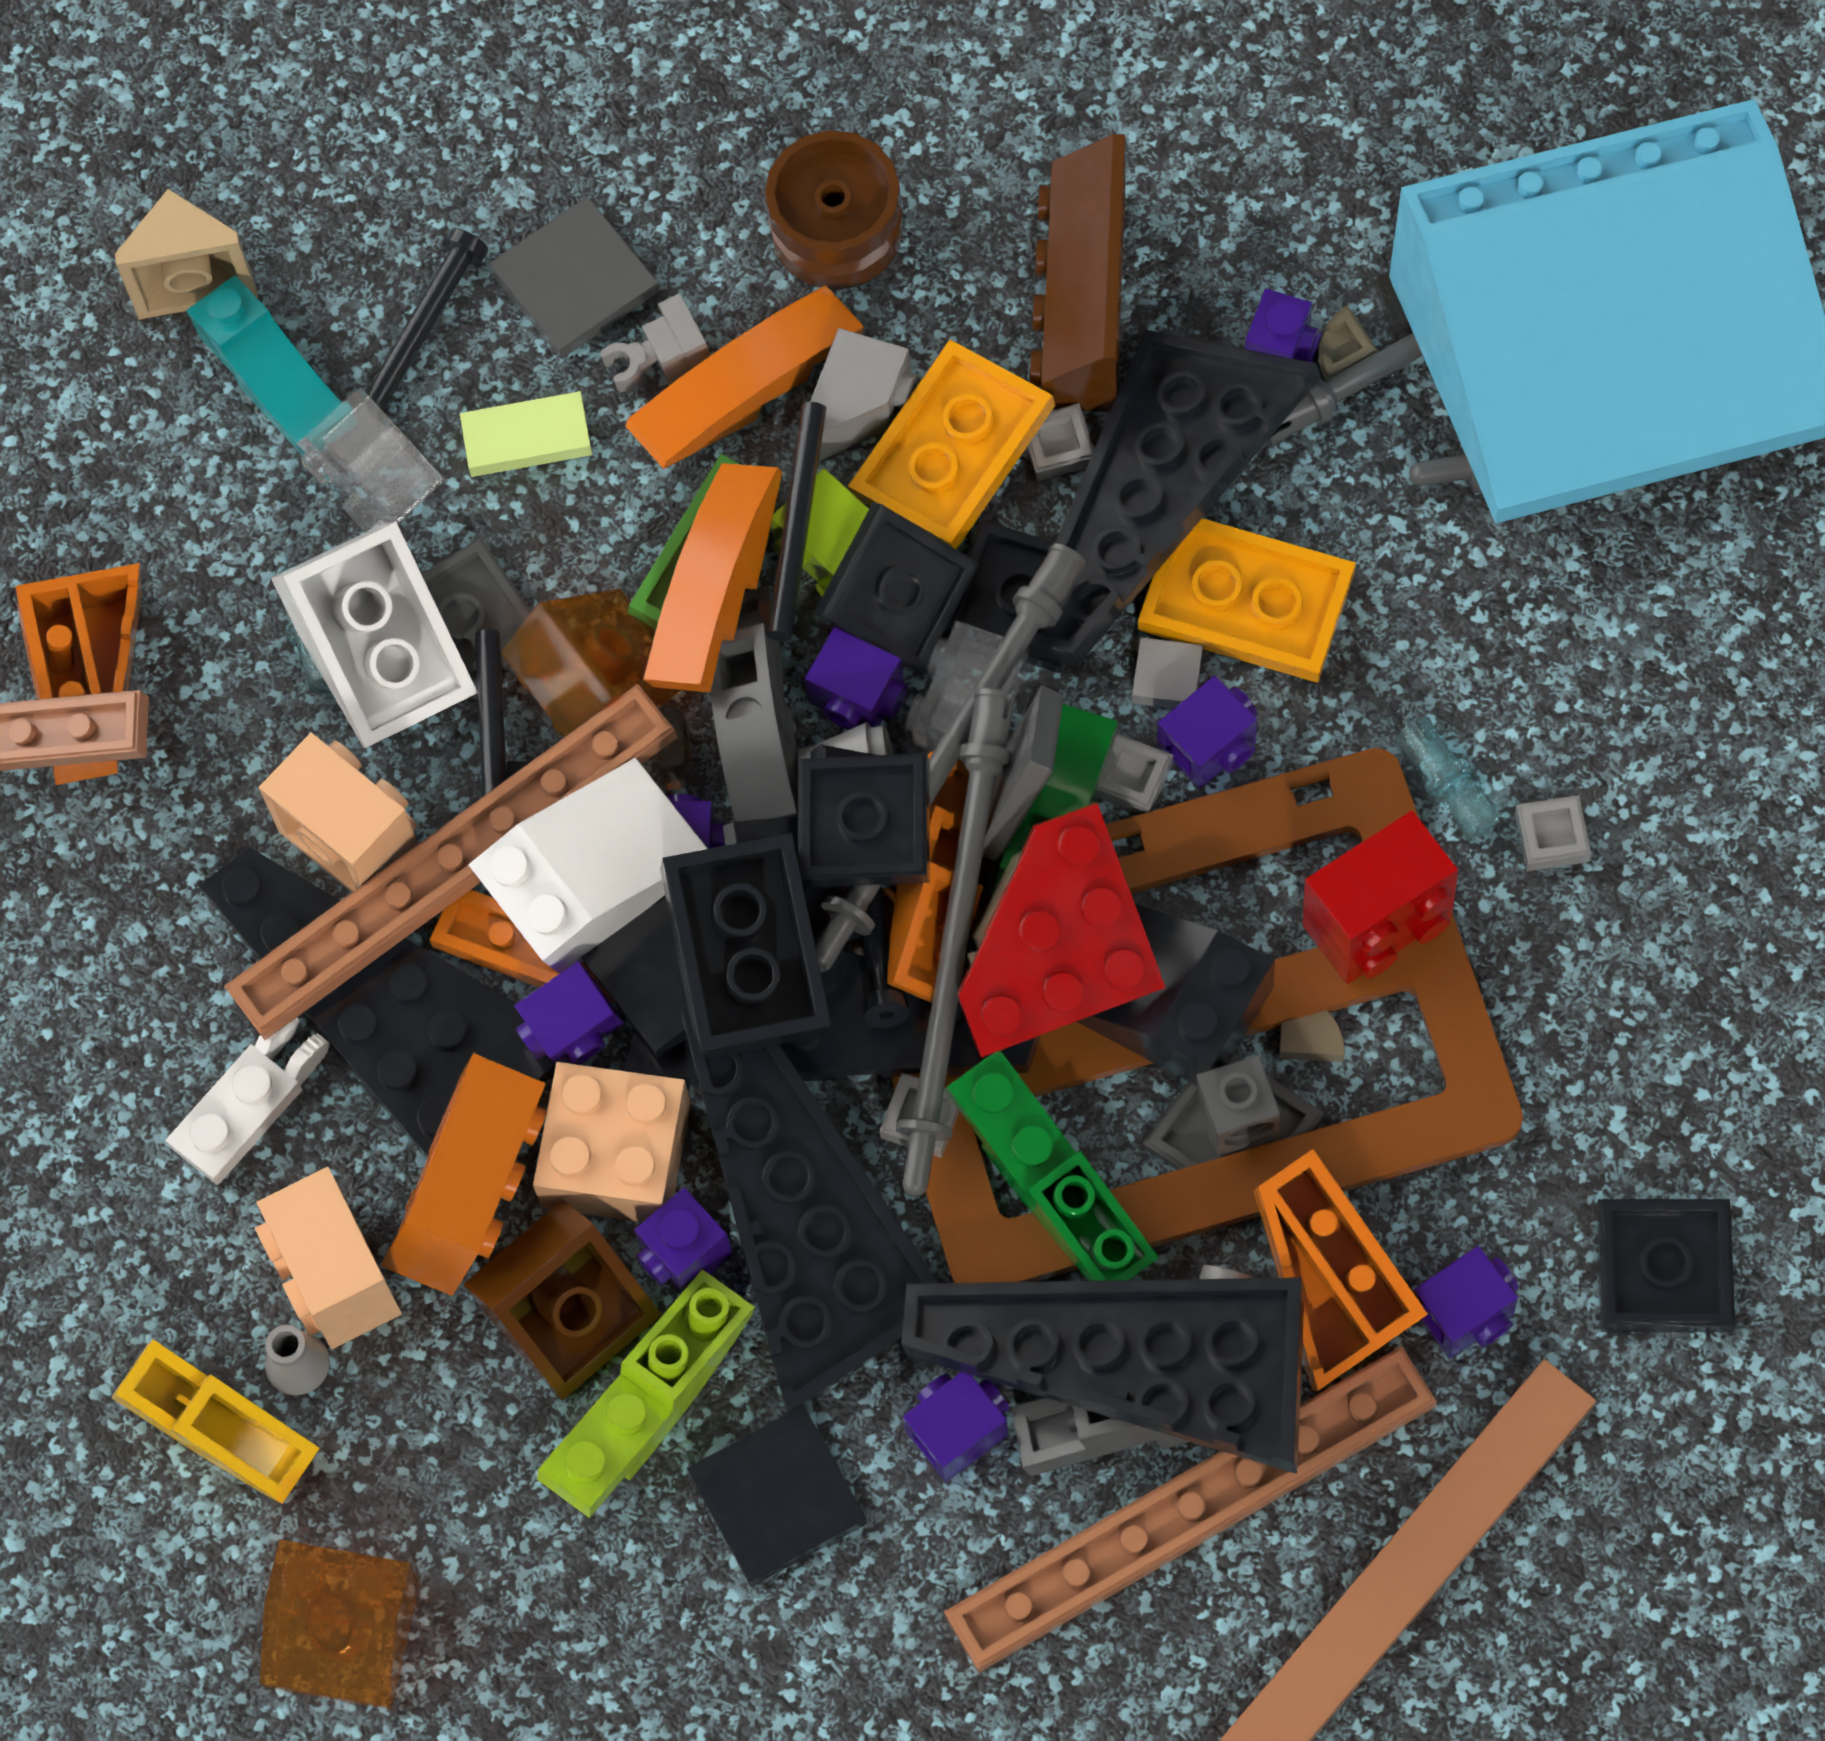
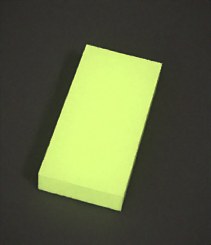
M581 391L460 413L471 477L592 455Z

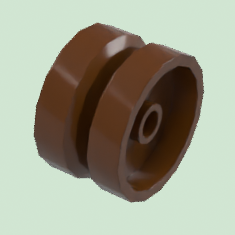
M828 130L803 136L781 152L769 170L765 200L769 215L770 234L776 256L791 275L814 287L821 288L826 285L829 289L841 290L865 284L886 270L900 249L904 224L900 205V185L894 163L879 145L856 133Z

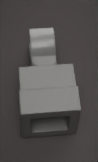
M680 293L658 303L662 317L642 326L646 341L642 343L633 342L629 345L614 343L601 351L600 355L605 367H610L620 361L630 363L626 371L617 374L613 378L619 392L631 390L638 385L642 374L648 372L651 369V365L658 363L670 385L710 356L706 341Z

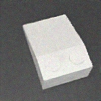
M396 522L382 524L271 578L300 639L364 748L477 694L471 677Z
M634 758L520 822L472 861L469 866L541 960L560 974L577 961L582 964L581 957L650 908L665 895L660 871L663 857L708 848L641 763Z

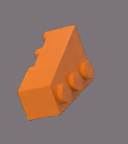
M140 563L16 586L19 621L37 700L129 691L142 597ZM120 760L51 766L55 785L118 774Z
M475 1053L472 1054L458 1080L429 1149V1156L415 1190H412L405 1206L406 1213L391 1246L388 1247L381 1267L453 1296L477 1255L485 1258L490 1257L504 1223L493 1218L500 1198L511 1202L526 1167L515 1161L522 1142L533 1146L547 1114L546 1109L537 1106L546 1083Z
M1314 1149L1253 1190L1279 1278L1302 1277L1305 1288L1302 1358L1312 1391L1320 1390L1428 1315Z

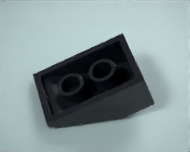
M1135 904L1166 988L1076 1022L1197 1086L1196 1075L1229 1064L1274 988L1275 959L1217 929Z

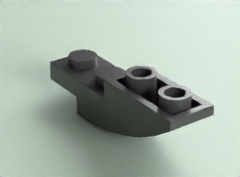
M769 585L757 588V590L753 589L744 592L734 641L722 640L710 693L720 757L735 822L798 816V771L794 718L784 699L780 641L773 640L767 636L773 592Z
M1041 1398L1011 1407L1022 1465L1030 1477L1157 1440L1162 1449L1190 1442L1049 1398Z

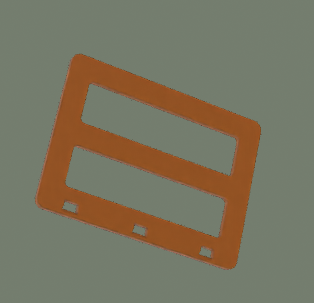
M1371 748L1105 825L1111 841L1137 834L1141 835V844L1144 851L1118 858L1130 892L1133 894L1345 832L1356 834L1361 842H1363L1410 810H1413L1417 817L1418 814L1397 758L1387 750ZM1325 780L1329 781V790L1332 797L1297 806L1291 790ZM989 858L981 861L980 879L986 880L991 862ZM890 886L882 888L889 943L897 890L896 887ZM980 896L968 941L973 940L972 934L991 897ZM1453 914L1449 918L1451 923L1439 936L1425 944H1419L1417 940L1413 941L1396 952L1398 958L1387 970L1371 979H1367L1363 974L1351 983L1346 984L1319 947L1275 959L1274 988L1245 1035L1246 1037L1281 1027V1023L1326 1010L1333 1012L1398 992H1408L1415 997L1446 1085L1444 1091L1434 1096L1110 1189V1192L1152 1248L1261 1216L1253 1190L1312 1149L1319 1156L1341 1190L1345 1192L1503 1146L1512 1142L1518 1136L1522 1127V1109ZM863 939L851 941L852 952L865 956ZM1074 1022L1042 1034L1029 1072L1018 1075L1036 1098L1150 1065L1153 1062L1082 1024ZM947 1072L945 1087L961 1076H950ZM907 1073V1075L920 1078V1073ZM900 1077L891 1078L894 1090ZM959 1111L953 1127L952 1138L948 1141L942 1158L933 1155L929 1185L926 1190V1196L953 1283L1036 1282L1077 1270L1076 1265L1053 1240L1032 1212L1014 1218H1007L1000 1214L974 1130Z

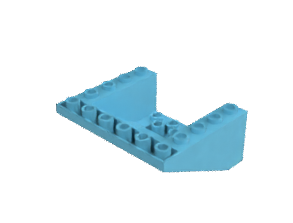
M1755 99L1401 187L1389 278L1495 524L1825 438V314L1779 148Z

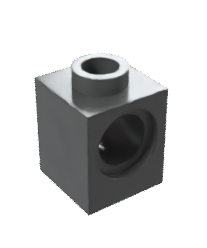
M1259 1055L1196 1075L1198 1101L1219 1158L1281 1138L1280 1112Z

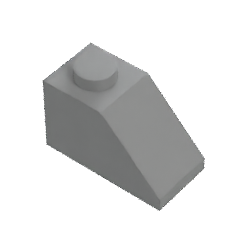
M838 328L810 402L821 403L827 408L819 461L888 429L895 419L898 409H902L917 386L918 376L911 373L908 348Z

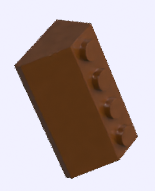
M1125 134L1109 135L1052 161L1051 185H1039L1038 221H1049L1048 239H1037L1036 276L1047 277L1046 295L1034 294L1033 331L1044 332L1043 350H1031L1030 383L1037 387H1042V390L1053 395L1055 402L1053 410L1079 403L1081 411L1110 412L1117 397L1126 196Z

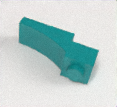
M236 275L186 310L200 339L233 373L242 391L307 461L356 425L350 411L302 357L274 321L269 310Z

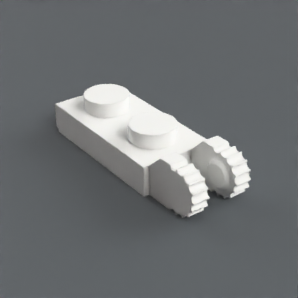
M298 1017L266 1040L260 1035L255 1047L250 1044L165 1140L172 1150L216 1185L222 1182L302 1091L300 1085L315 1070L316 1066L321 1063V1060L325 1058L328 1052L330 1042L317 1033L316 1035L313 1034L312 1037L308 1038L291 1056L285 1070L272 1061L299 1028L300 1019Z

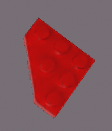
M1094 802L1032 827L1022 849L1024 851L1008 886L1005 887L973 963L970 969L967 970L957 992L964 1016L981 1057L1166 988L1098 803Z

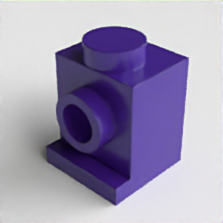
M1265 288L1245 339V349L1313 363L1322 333H1319V328L1311 326L1312 302Z

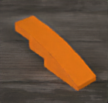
M825 285L781 309L727 343L630 416L625 427L660 466L665 469L756 421L763 404L808 381L813 366L827 359L838 328L862 334L864 326Z
M721 464L698 509L677 561L661 610L644 675V680L655 688L711 693L722 640L734 641L745 589L757 590L782 477V471L778 467Z
M933 752L928 753V758L931 757ZM958 759L930 805V883L897 884L890 932L887 984L932 1003L970 774L965 767V763ZM980 884L977 885L972 922L983 889V886Z

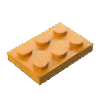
M949 340L848 485L849 491L870 507L873 502L886 506L957 550L1055 407L1053 395L962 345Z
M1202 518L1153 576L1138 619V631L1176 642L1203 645V650L1318 683L1355 574L1356 562Z

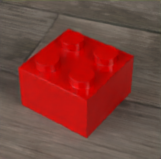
M1410 810L1305 879L1302 926L1346 984L1351 983L1363 974L1367 979L1374 978L1387 970L1398 958L1396 952L1415 940L1419 944H1425L1439 936L1451 923L1449 918L1453 914L1458 869L1414 811Z

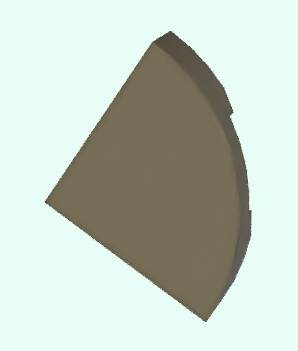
M1348 305L1329 320L1319 343L1317 365L1321 375L1320 379L1323 381L1334 377L1379 352Z
M1327 1010L1281 1023L1279 1058L1344 1062L1345 1049L1343 1037L1336 1021Z

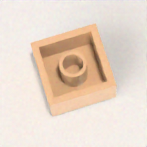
M311 732L259 786V790L279 833L350 892H353L418 845L414 834L417 825L406 813L405 808L409 805L408 801L394 786L384 779H380L374 784L358 771L362 764L344 745L334 740L328 746Z
M556 1062L533 1183L541 1208L552 1209L563 1199L582 1214L644 1222L675 1195L691 1107L685 1080Z
M329 1167L323 1168L256 1202L266 1222L255 1227V1230L282 1281L293 1276V1279L282 1285L308 1334L314 1335L321 1331L332 1350L402 1315Z

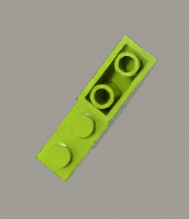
M702 1269L622 1361L620 1375L538 1468L537 1480L590 1518L624 1477L630 1481L656 1450L717 1369L751 1318L755 1307Z

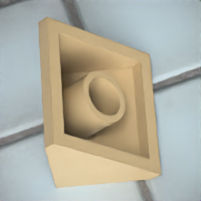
M169 189L166 190L115 253L116 266L138 319L184 312L234 275L258 298L257 287L237 232Z

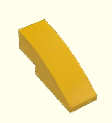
M154 1339L147 1344L111 1397L179 1443L280 1504H283L320 1449L213 1375H205Z

